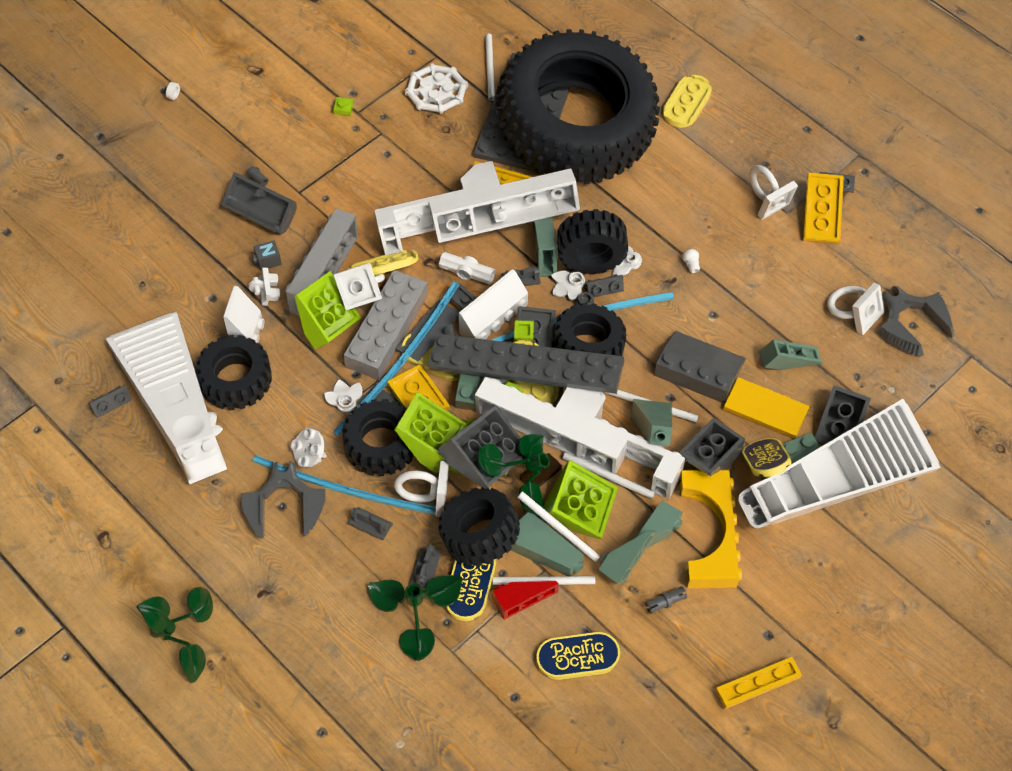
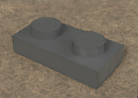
M459 283L460 285L450 301L462 311L476 297Z

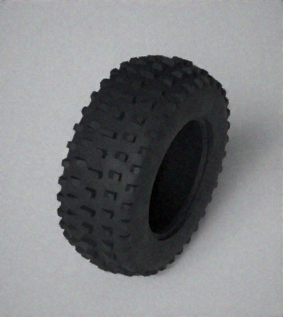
M567 29L566 33H560L557 30L553 32V35L543 34L542 39H533L531 45H524L522 47L523 51H518L515 54V58L509 61L503 75L500 77V86H497L496 92L500 97H496L495 106L500 107L497 109V117L500 118L498 122L499 128L504 130L502 136L505 140L509 141L508 147L510 150L514 149L516 151L515 156L525 161V166L534 167L535 172L538 174L540 172L549 174L572 169L576 184L577 181H584V184H590V181L602 182L603 178L612 179L614 174L620 175L624 172L625 167L629 169L633 166L634 161L638 162L651 145L652 137H655L657 129L654 126L659 124V118L655 116H658L660 107L657 106L659 96L655 93L657 86L655 82H652L653 75L651 72H647L646 69L648 67L646 63L639 61L640 56L638 54L633 55L630 52V47L624 48L620 45L619 40L611 41L608 39V35L601 37L596 35L595 31L588 34L584 33L583 29H579V32H572L571 29ZM560 88L587 90L603 99L609 105L615 117L605 123L594 126L570 124L549 112L540 98L546 93Z

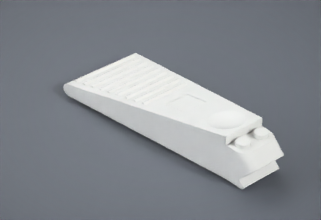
M177 311L105 338L109 348L183 468L189 484L226 470V463L212 429Z
M902 399L791 464L790 467H786L787 469L784 472L751 485L750 488L740 493L739 503L749 523L754 528H762L936 471L941 467L908 404Z

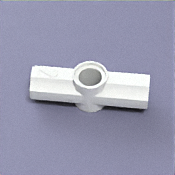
M445 252L441 255L439 262L440 268L454 272L459 278L466 281L472 278L490 285L496 273L495 269L479 264L471 256L461 258Z

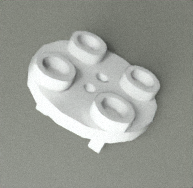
M304 429L291 443L295 460L300 467H313L322 461L321 458L327 457L324 452L323 436L315 429Z

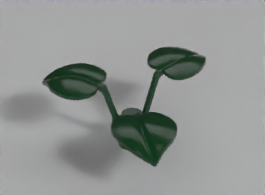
M528 434L519 439L518 449L521 455L525 456L524 460L502 463L500 450L497 446L490 443L478 449L480 467L491 477L499 476L501 474V467L525 463L527 470L534 472V474L526 481V485L520 487L519 494L523 491L543 508L541 489L537 483H531L537 475L541 474L540 470L547 468L550 464L549 457L543 452V435ZM520 500V503L525 510H527L530 513H534L536 516L540 517L537 513H535L531 508H529Z
M455 575L433 578L426 585L427 593L418 584H410L404 590L403 585L396 580L369 582L368 589L373 604L381 611H394L398 606V602L403 603L405 599H407V603L410 606H413L416 630L409 629L402 634L400 647L408 657L414 661H420L432 652L435 645V637L428 628L420 630L417 606L423 602V596L427 599L433 598L434 603L441 607L454 604L459 598L463 579L461 576Z
M193 588L187 596V605L191 612L171 620L168 618L170 605L166 599L157 596L144 600L136 608L140 611L147 626L150 628L151 635L155 638L164 637V640H171L186 646L180 649V664L187 679L191 683L196 682L206 664L203 649L197 644L191 646L189 642L172 637L171 635L176 628L175 622L192 617L193 615L199 623L205 622L210 618L213 611L211 594L205 588Z

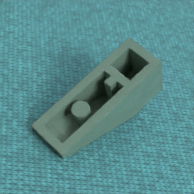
M773 339L760 351L765 368L782 370L820 365L822 363L818 349L815 346Z
M461 374L455 399L456 408L476 410L475 394L480 387L482 376Z
M661 500L636 537L646 531L655 530L657 533L648 547L668 538L674 530L678 531L683 523L681 520L683 512Z
M655 530L646 531L609 554L606 553L600 561L602 565L599 570L617 584L625 582L657 532Z

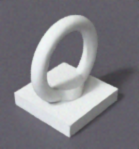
M755 165L750 170L751 186L756 195L763 201L758 212V217L761 220L790 204L798 187L794 181L779 189L774 175L766 167ZM757 172L762 173L771 185L772 190L767 195L758 184Z
M370 263L334 274L346 310L382 299L377 283L384 281L385 276L383 274L374 276Z
M873 283L867 290L859 286L842 287L834 291L828 298V310L839 318H854L857 333L864 335L884 313L880 285ZM856 293L862 295L852 306L853 311H841L835 307V301L844 294Z
M441 461L439 479L423 471L404 472L396 478L394 488L402 498L412 502L421 503L436 499V517H440L445 507L449 464L447 461ZM409 479H422L431 483V491L423 495L413 494L406 491L402 484Z

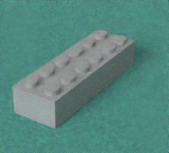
M337 208L333 214L329 215L325 228L320 230L319 238L316 242H313L311 251L304 257L302 266L296 270L293 281L286 287L285 293L287 294V304H289L290 313L300 316L295 295L329 271L333 275L338 273L358 239L356 215Z
M396 270L392 272L381 291L382 299L375 301L344 354L346 368L376 380H380L397 350L396 347L402 342L428 296V282Z

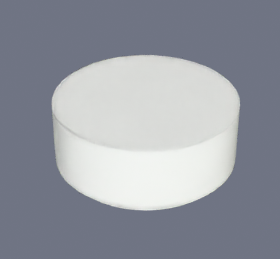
M170 82L166 90V97L175 100L180 93V86L178 83Z

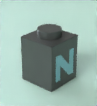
M275 240L254 246L255 254H252L255 265H259L261 271L262 268L269 269L282 265Z

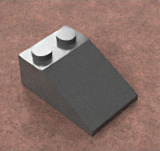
M833 385L815 435L816 441L827 444L861 424L871 398Z
M712 418L679 453L687 462L711 477L729 466L742 453L745 438Z

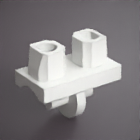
M262 268V275L259 278L254 277L253 281L248 284L250 291L255 292V295L261 296V304L267 306L269 301H278L280 297L279 288L270 287L277 286L278 275L269 273L268 268Z

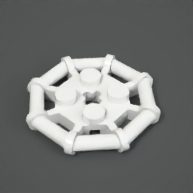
M430 63L429 66L410 74L405 95L416 105V109L443 114L444 111L463 104V97L468 88V82L460 76L455 67L450 68ZM428 73H431L430 76H427V77H425V78H422V76H424V75H426V74H428ZM452 77L457 81L456 84L451 81ZM416 82L420 84L419 88L414 89ZM459 90L456 96L453 95L454 91Z

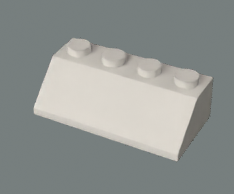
M513 269L459 312L460 335L469 338L487 339L491 333L497 332L502 324L514 317L518 312V306H527L528 292Z

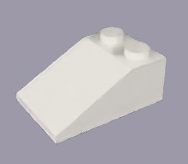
M234 286L224 314L227 334L234 335V337H238V335L245 336L246 339L252 338L256 343H259V332L263 330L265 320L262 319L259 308L238 286Z

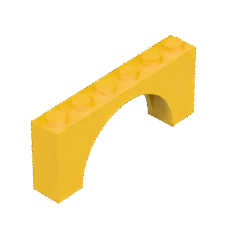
M701 470L681 471V497L695 499L710 507L718 516L724 533L723 542L716 551L705 558L688 561L686 568L687 588H737L738 582L742 580V569L738 568L740 550H736L739 535L738 531H735L734 525H737V515L733 513L735 496L731 495L734 481L733 478H730L729 470H720L711 477Z

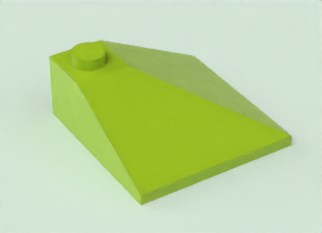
M331 271L295 295L304 334L315 350L329 343L361 318L355 308L345 309L336 280Z
M417 392L396 426L395 431L422 465L438 473L441 461L446 460L437 449L465 428L466 423Z
M568 460L552 488L543 509L568 530L602 539L618 487L575 462Z

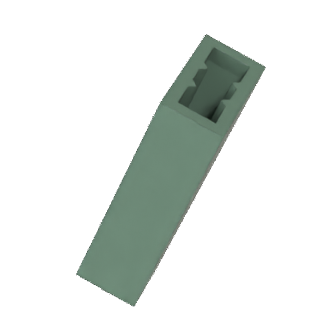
M548 217L533 221L537 267L540 270L539 277L551 276L557 272V243L553 219Z
M633 399L631 419L649 444L670 446L672 403Z
M527 512L519 520L520 533L517 536L518 539L515 545H511V551L565 576H572L574 573L577 574L584 567V555L538 516Z

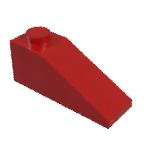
M557 581L510 582L506 585L501 584L492 591V600L505 620L558 593L559 583Z

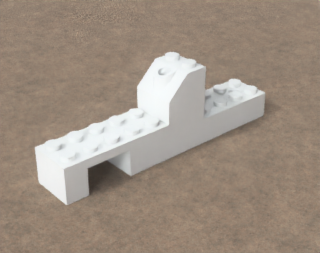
M493 161L474 165L460 179L462 190L376 209L375 215L386 256L403 252L401 238L436 231L438 242L441 243L578 211L580 206L576 180L572 169L500 185Z
M485 377L475 394L477 414L483 415L496 405L515 431L523 435H543V444L563 453L567 452L614 474L618 472L625 457L655 470L651 490L664 499H670L680 480L685 458L680 453L666 450L661 445L649 444L642 436H635L628 433L626 429L622 427L617 428L602 419L603 403L606 400L603 392L567 387L555 408L548 402H541L530 394L519 392L515 387L501 384L497 379Z

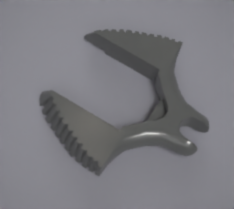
M892 286V292L895 296H891L886 291L882 293V299L888 306L889 316L888 321L880 327L878 334H881L880 336L886 342L892 344V346H896V348L904 352L907 351L909 354H916L919 357L924 355L922 345L898 320L899 313L909 307L923 308L924 312L941 330H944L951 338L954 337L951 317L940 292L924 298L907 294L900 287Z
M289 461V469L285 472H280L278 470V462H275L272 465L271 477L265 485L257 491L241 493L242 510L252 530L258 533L257 536L264 538L265 499L278 488H292L303 497L304 536L310 533L309 530L313 529L325 503V489L310 488L300 481L297 477L296 466L292 461Z

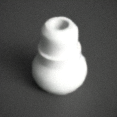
M695 249L685 251L682 255V260L686 263L689 271L696 273L700 270L698 251Z

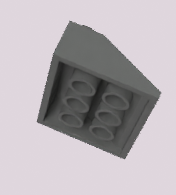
M676 331L656 363L654 376L725 404L746 358Z
M496 405L437 449L451 467L485 489L490 487L515 465L501 467V474L491 477L480 467L478 449L488 443L494 444L501 452L502 463L519 461L525 457L521 455L518 449L520 436Z

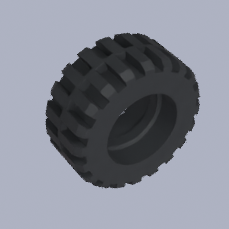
M587 209L581 213H573V216H568L557 230L558 256L560 261L568 269L571 268L572 271H579L582 274L604 273L609 269H614L627 256L628 239L626 225L620 217L614 213L610 214L606 210L599 211V209H593V211H588Z
M581 303L580 306L576 304L571 306L570 309L567 308L558 316L554 328L552 348L623 356L627 336L626 327L622 319L616 316L617 314L613 310L609 311L603 305L600 307L595 303H592V305ZM593 335L602 341L588 343L578 339L576 336Z
M228 335V338L220 337L217 339L218 341L209 343L208 348H204L201 351V356L197 358V366L195 367L197 380L203 396L212 405L217 403L218 408L224 409L228 407V410H235V408L244 409L247 405L252 406L256 404L257 399L260 401L264 397V392H268L269 384L272 382L270 362L267 352L263 350V346L260 343H256L254 339H246L245 336L238 335V337ZM242 364L251 368L249 373L239 380L225 381L217 377L220 371L229 365Z
M374 399L370 403L364 402L360 404V408L355 407L351 411L352 415L349 414L346 417V423L342 429L345 454L349 458V462L353 466H357V470L361 472L365 470L368 475L372 476L374 473L378 474V476H384L385 473L392 475L396 473V470L399 469L401 471L406 468V463L410 464L412 462L414 454L400 436L392 444L385 447H373L362 440L368 432L377 428H387L396 432L395 428L407 410L405 406L402 405L400 407L398 402L392 401L391 403L388 399H382V401Z
M476 487L471 488V491L468 492L465 490L461 492L460 496L452 498V502L446 504L444 512L440 515L438 523L440 537L450 555L456 561L466 565L482 566V563L490 564L495 559H501L505 552L508 553L511 550V545H515L518 539L517 536L520 533V522L510 500L503 492H499V490L494 488L490 490L489 488L481 487V489H478ZM483 520H491L483 529L467 533L474 524Z

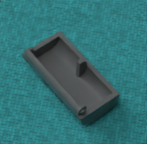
M236 172L233 173L225 196L221 201V206L279 234L287 231L297 209L295 201Z

